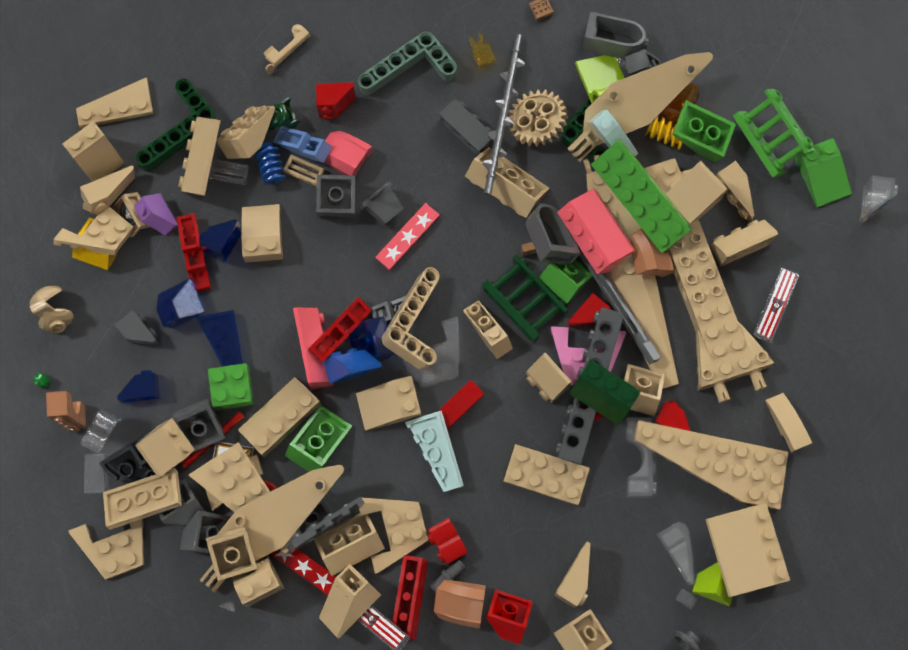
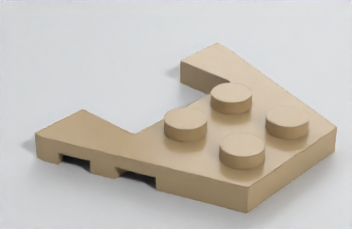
M84 202L83 209L89 211L88 207ZM108 207L102 212L93 213L97 217L81 236L62 228L54 238V245L61 246V244H67L75 249L84 247L90 248L92 252L115 255L133 232V226Z
M362 498L365 503L359 509L361 515L381 511L391 549L390 551L371 556L375 574L428 541L419 502Z
M143 519L129 523L131 528L94 543L86 524L69 530V534L106 580L144 566Z

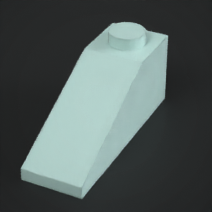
M601 110L588 121L609 148L621 139L634 156L638 154L623 129L608 110Z

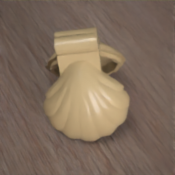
M59 286L43 287L36 291L30 300L32 313L40 318L38 322L39 327L52 333L63 332L74 318L71 310L54 309L46 303L49 298L62 291V288Z

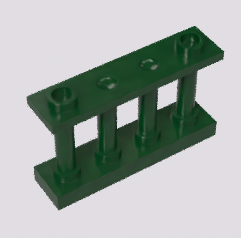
M515 255L513 257L515 265L496 282L491 283L487 279L482 284V290L520 331L534 343L539 339V329L558 312L563 316L567 314V304L561 298L557 299L527 267L529 264L523 257L519 258ZM521 270L528 279L510 295L503 296L499 292L500 288ZM534 284L540 293L521 310H516L512 306L513 301ZM547 298L553 307L534 324H529L525 320L526 315Z

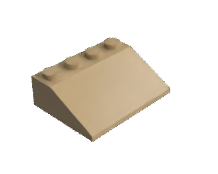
M766 503L705 519L729 597L790 581Z

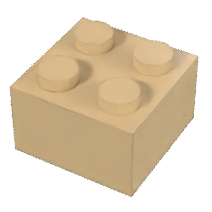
M245 527L206 538L218 581L257 569Z

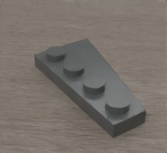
M360 496L351 503H347L339 508L334 514L330 513L324 517L320 523L310 525L303 534H300V532L290 538L287 549L290 553L298 550L354 516L365 502Z

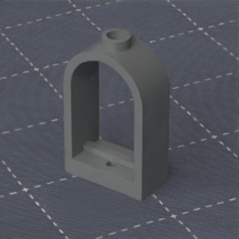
M590 12L582 50L625 59L628 55L639 52L642 49H647L649 39L646 38L644 28L637 22ZM601 30L633 38L636 43H623L595 37L596 31Z
M537 204L534 207V211L526 219V228L540 262L571 265L581 253L575 239L557 212L559 210L548 204ZM542 221L551 227L559 245L551 244Z

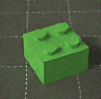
M247 363L208 369L212 407L216 411L254 405L250 368Z

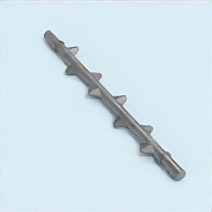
M520 34L515 35L509 70L500 73V78L506 82L503 99L495 101V105L500 109L497 130L488 132V137L494 141L490 160L482 162L488 170L484 189V196L490 197L492 193L493 183L496 180L495 173L498 158L506 157L507 155L501 148L504 128L513 125V121L507 117L510 98L518 97V93L513 89L517 68L525 66V63L519 59L523 38Z

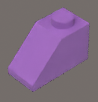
M161 193L143 196L134 206L143 223L164 235H169L178 225Z

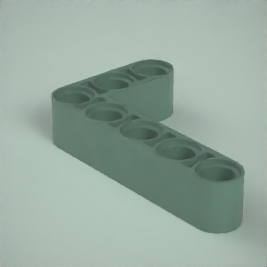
M422 32L361 74L358 79L359 90L364 95L373 94L424 57L446 82H451L456 78L457 66L431 32ZM423 41L431 42L429 45L422 44ZM409 51L416 52L415 55H408L407 53ZM439 54L442 57L435 59L433 56ZM395 61L401 62V64L398 66H395L392 63ZM450 68L453 71L446 73L444 70ZM382 71L386 73L384 76L377 75ZM365 82L371 83V85L368 87H365L362 84Z

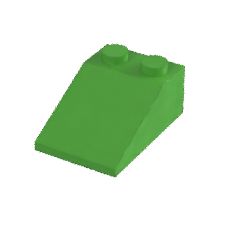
M686 100L672 135L698 155L716 163L724 157L736 124Z
M834 138L813 145L812 147L815 150L813 153L805 154L802 151L794 157L817 208L852 195L842 156Z
M320 405L289 444L285 456L308 472L324 468L352 428V425Z

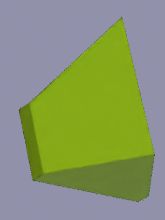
M718 562L697 574L692 593L727 606L731 605L733 596H728Z

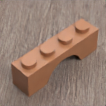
M67 391L46 393L48 418L70 432L80 431V428L86 427L84 403L81 401L72 402L71 394Z

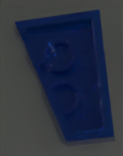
M231 310L196 317L222 367L243 364L235 311Z

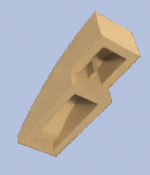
M784 393L765 400L781 436H784L791 452L812 443L803 423Z

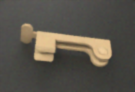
M297 24L292 27L294 39L280 52L273 46H270L263 53L266 56L265 58L271 63L266 66L268 75H272L274 68L311 36L303 26Z

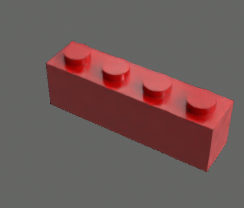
M403 555L392 625L405 635L403 639L416 640L428 560Z

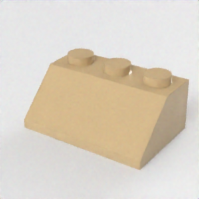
M754 220L747 224L748 227L744 229L739 227L731 231V234L726 237L721 235L715 238L710 248L720 267L771 245L778 236L777 230L766 220L759 222Z
M359 513L314 539L331 576L342 572L349 564L353 566L385 549L368 514L361 515Z

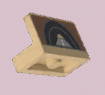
M138 192L123 194L113 206L114 211L133 226V232L129 237H134L140 229L150 228V226L141 221L134 208L141 199Z

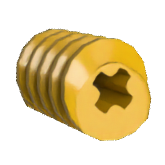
M657 116L650 123L646 135L651 132L650 138L653 139L657 135V141L660 142L664 138V144L671 141V147L678 143V150H680L683 142L672 135L675 126L672 127V121L665 124V118L658 121Z

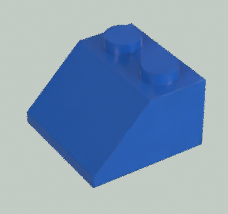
M356 348L345 351L346 354H341V352L332 353L329 359L323 361L330 383L362 377L382 367L381 363L366 350L357 351Z

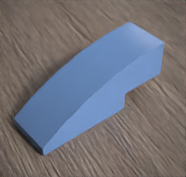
M282 126L273 140L274 144L321 163L325 162L332 149L324 139L312 137L307 132Z

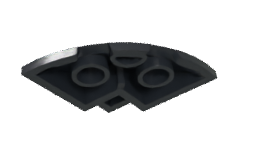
M152 430L99 462L105 472L114 480H120L126 484L155 475L156 473L135 446Z

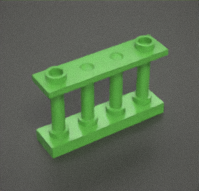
M767 89L764 91L768 97L765 101L749 113L746 111L737 112L733 115V118L774 178L785 173L783 169L784 164L802 151L805 154L813 153L815 150L812 147L813 142L811 139L805 136L783 103L780 92L775 89ZM773 104L778 114L760 128H757L753 123V119ZM783 120L788 130L772 142L766 143L763 134ZM793 135L799 145L780 159L776 158L773 154V149Z

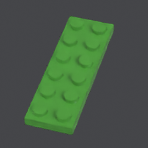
M621 139L615 142L591 164L661 253L667 251L693 229Z

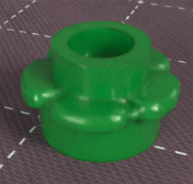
M39 371L36 375H33L35 379L33 381L34 384L42 389L44 386L49 387L50 378Z

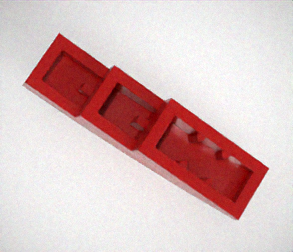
M192 213L176 217L192 293L210 290L209 273L196 214Z
M359 297L356 298L308 349L323 362L372 310Z

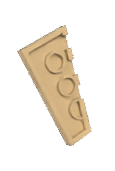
M147 77L76 108L79 127L84 128L92 121L96 125L154 114Z

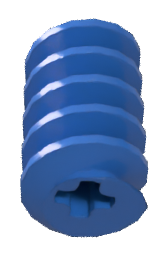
M269 142L263 143L261 148L255 152L264 185L275 184L286 178L285 175H279L284 171L283 168H278V166L282 165V161H276L280 158V154H274L279 149L278 147H272L273 143Z

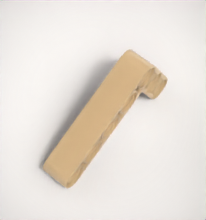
M433 267L426 268L417 277L382 336V343L385 347L419 370L427 369L437 359L433 349L408 333L440 278L439 272ZM391 334L395 336L396 340L391 338ZM407 345L411 347L412 351L408 350Z

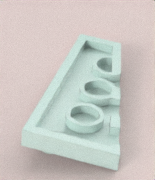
M442 411L405 422L414 434V440L417 444L419 443L424 452V458L426 461H429L432 472L443 492L464 486Z

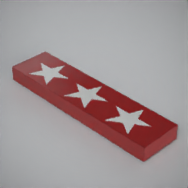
M281 549L270 553L277 560L329 595L336 576H331L330 572L300 550H296L293 553H284Z

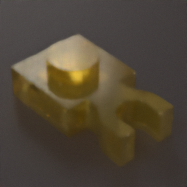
M482 33L478 34V42L469 37L470 45L475 48L472 49L471 53L478 68L496 62L489 43L483 44Z

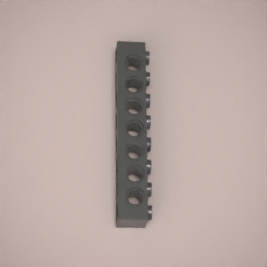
M603 307L600 309V312L596 311L593 322L596 323L595 329L590 330L588 341H591L589 349L585 348L582 359L585 360L584 367L579 368L577 378L580 377L591 359L607 370L609 369L624 317L623 313ZM603 324L608 325L610 328V333L607 335L600 332V326ZM596 343L604 345L605 350L603 353L595 351L594 346ZM574 398L573 405H568L566 415L569 416L568 422L563 423L560 434L564 436L562 442L558 441L555 453H558L557 458L581 464L596 411L589 406L585 410L579 408V400ZM575 417H580L583 420L581 428L573 426V419ZM570 436H575L578 439V444L575 447H570L567 443V439Z

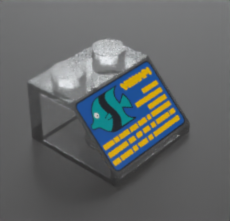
M873 175L863 186L860 222L868 220L897 195L898 185H895L896 178Z

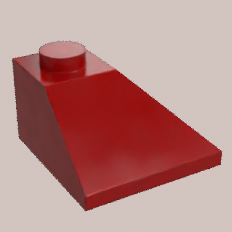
M495 589L487 620L501 639L520 645L533 601Z

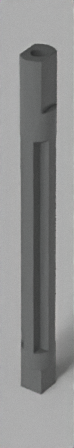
M577 244L581 253L579 255L593 275L614 310L624 314L622 322L649 365L660 360L661 357L640 327L607 274H597Z

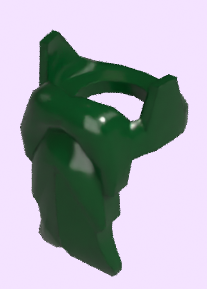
M291 97L279 104L273 105L275 111L267 132L270 129L273 130L283 125L293 129L299 124L300 120L296 119L294 111L290 106Z

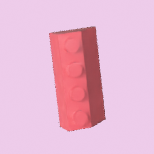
M595 189L569 201L557 212L597 274L609 273L635 251Z
M293 308L307 381L311 390L333 386L334 383L329 382L324 362H321L308 349L323 333L322 325L325 324L323 313H319L318 308Z

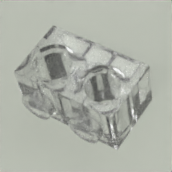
M99 409L80 442L81 445L99 454L118 418Z

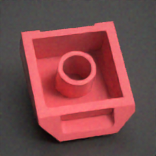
M331 132L325 141L332 149L323 164L341 175L356 177L357 172L367 157L373 152L372 146L345 132Z

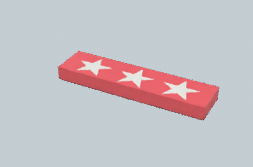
M425 203L375 257L376 260L390 271L440 217V214Z

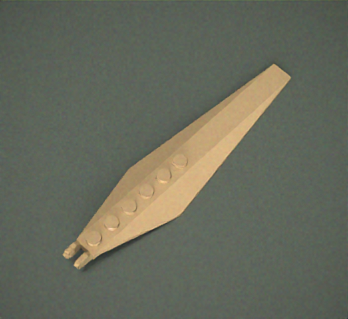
M599 155L594 156V161L599 157ZM584 159L583 163L587 172V191L592 189L597 191L631 243V235L642 228L596 171H591L588 159ZM632 253L606 274L660 355L661 359L651 365H649L647 360L646 362L650 370L665 374L664 389L679 384L657 281L655 275H636Z

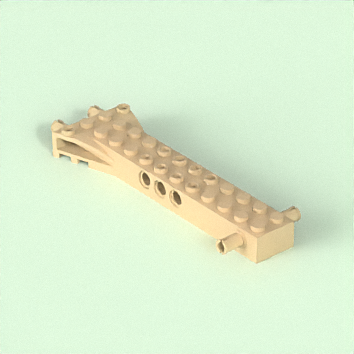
M675 158L644 168L664 194L691 170L688 169L681 172ZM698 219L691 225L693 229L671 246L668 251L671 256L675 279L696 332L698 391L714 387L718 402L723 403V401L726 402L731 399L724 384L727 381L750 375L755 391L766 388L767 385L761 371L771 367L774 362L751 334L737 321Z

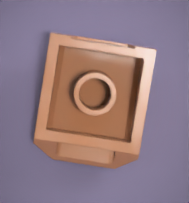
M639 229L631 235V245L635 249L633 260L636 275L645 274L665 277L674 273L668 250L661 253L643 229Z
M444 580L436 591L434 613L438 618L445 621L480 629L486 585Z

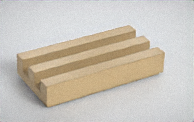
M290 155L283 173L316 187L317 174L292 164V161L319 172L318 175H323L325 169ZM289 167L292 168V169H294V170H297V171H299V172H301V173H304V174H306V175H308V176H311V177L315 178V180H313V179H311V178H308V177H306V176H304V175H301V174H299V173H297V172H295V171H292V170L289 169Z

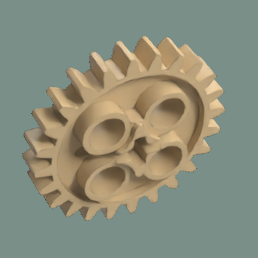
M538 89L536 94L530 91V96L528 97L523 94V100L517 98L518 104H512L514 110L508 111L510 114L508 118L513 121V125L508 127L512 136L514 135L517 141L520 140L521 144L527 142L528 146H531L534 142L535 146L538 147L539 142L545 145V140L552 142L551 137H559L557 132H563L562 126L567 125L565 120L568 119L566 106L559 95L555 96L554 92L548 95L547 90H544L541 94Z

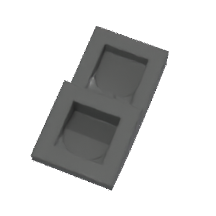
M406 296L371 307L375 325L390 323Z

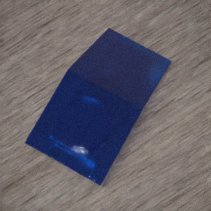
M151 370L141 371L140 374L134 375L119 393L117 400L120 403L160 399L158 376L154 372L152 373Z

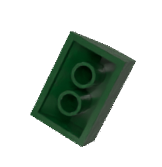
M592 359L569 392L570 395L618 426L641 393L639 389Z

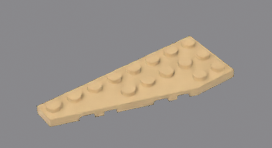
M639 420L636 422L633 441L665 457L666 460L677 464L683 470L715 486L741 503L751 505L766 503L768 508L780 510L788 458L787 451Z

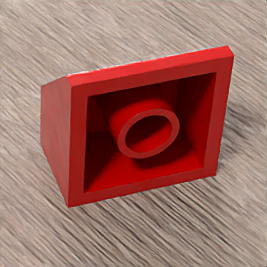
M354 82L316 84V106L319 118L324 120L338 118L356 100Z

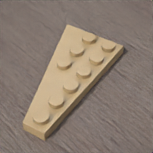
M239 442L189 474L192 479L233 512L239 507L270 492ZM290 539L284 547L280 548L284 553L289 552L287 545L290 543Z

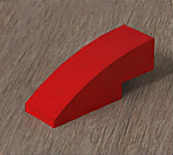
M472 380L463 386L439 410L442 411L447 430L484 397L482 390Z

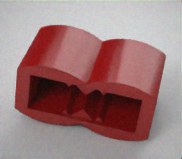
M449 518L428 529L430 534L427 537L432 546L436 544L439 551L436 554L441 563L446 562L448 565L468 554Z

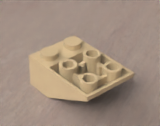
M252 106L245 111L242 117L233 121V125L230 128L221 132V136L216 142L227 159L250 158L261 148L275 111L274 106Z
M349 564L335 578L319 619L339 639L381 594Z

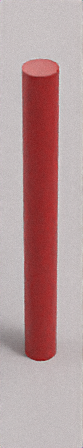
M240 411L222 426L224 435L244 418ZM213 444L191 453L181 462V465L186 469Z

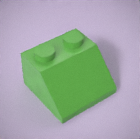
M575 259L571 265L549 263L539 279L547 288L557 294L558 298L568 303L580 292L593 275Z

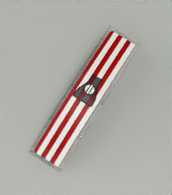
M781 267L753 336L769 343L772 342L799 274Z
M372 605L358 619L360 623L392 650H401L411 638Z

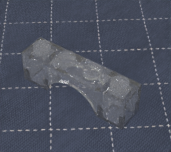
M627 418L626 440L634 443L642 455V464L639 471L627 478V498H651L653 493H656V481H653V474L656 473V463L652 462V454H655V452L633 440L636 422L639 420L652 423L651 418Z

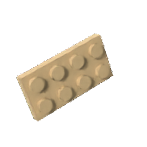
M515 444L503 482L578 506L590 468Z
M173 468L160 477L155 474L103 492L106 527L111 530L182 506L178 471Z

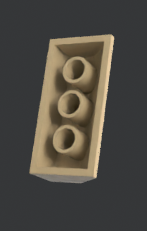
M197 117L196 121L192 120L190 132H193L192 140L188 139L186 147L189 155L188 158L184 157L182 169H185V174L180 176L178 187H181V192L205 196L221 120Z
M490 147L474 158L465 175L471 183L485 189L488 170L482 162L491 159L493 149ZM505 157L498 158L495 173L496 180H494L491 195L499 199L502 204L515 210L518 215L527 218L550 188Z
M294 377L242 425L238 431L265 458L303 423L321 403Z

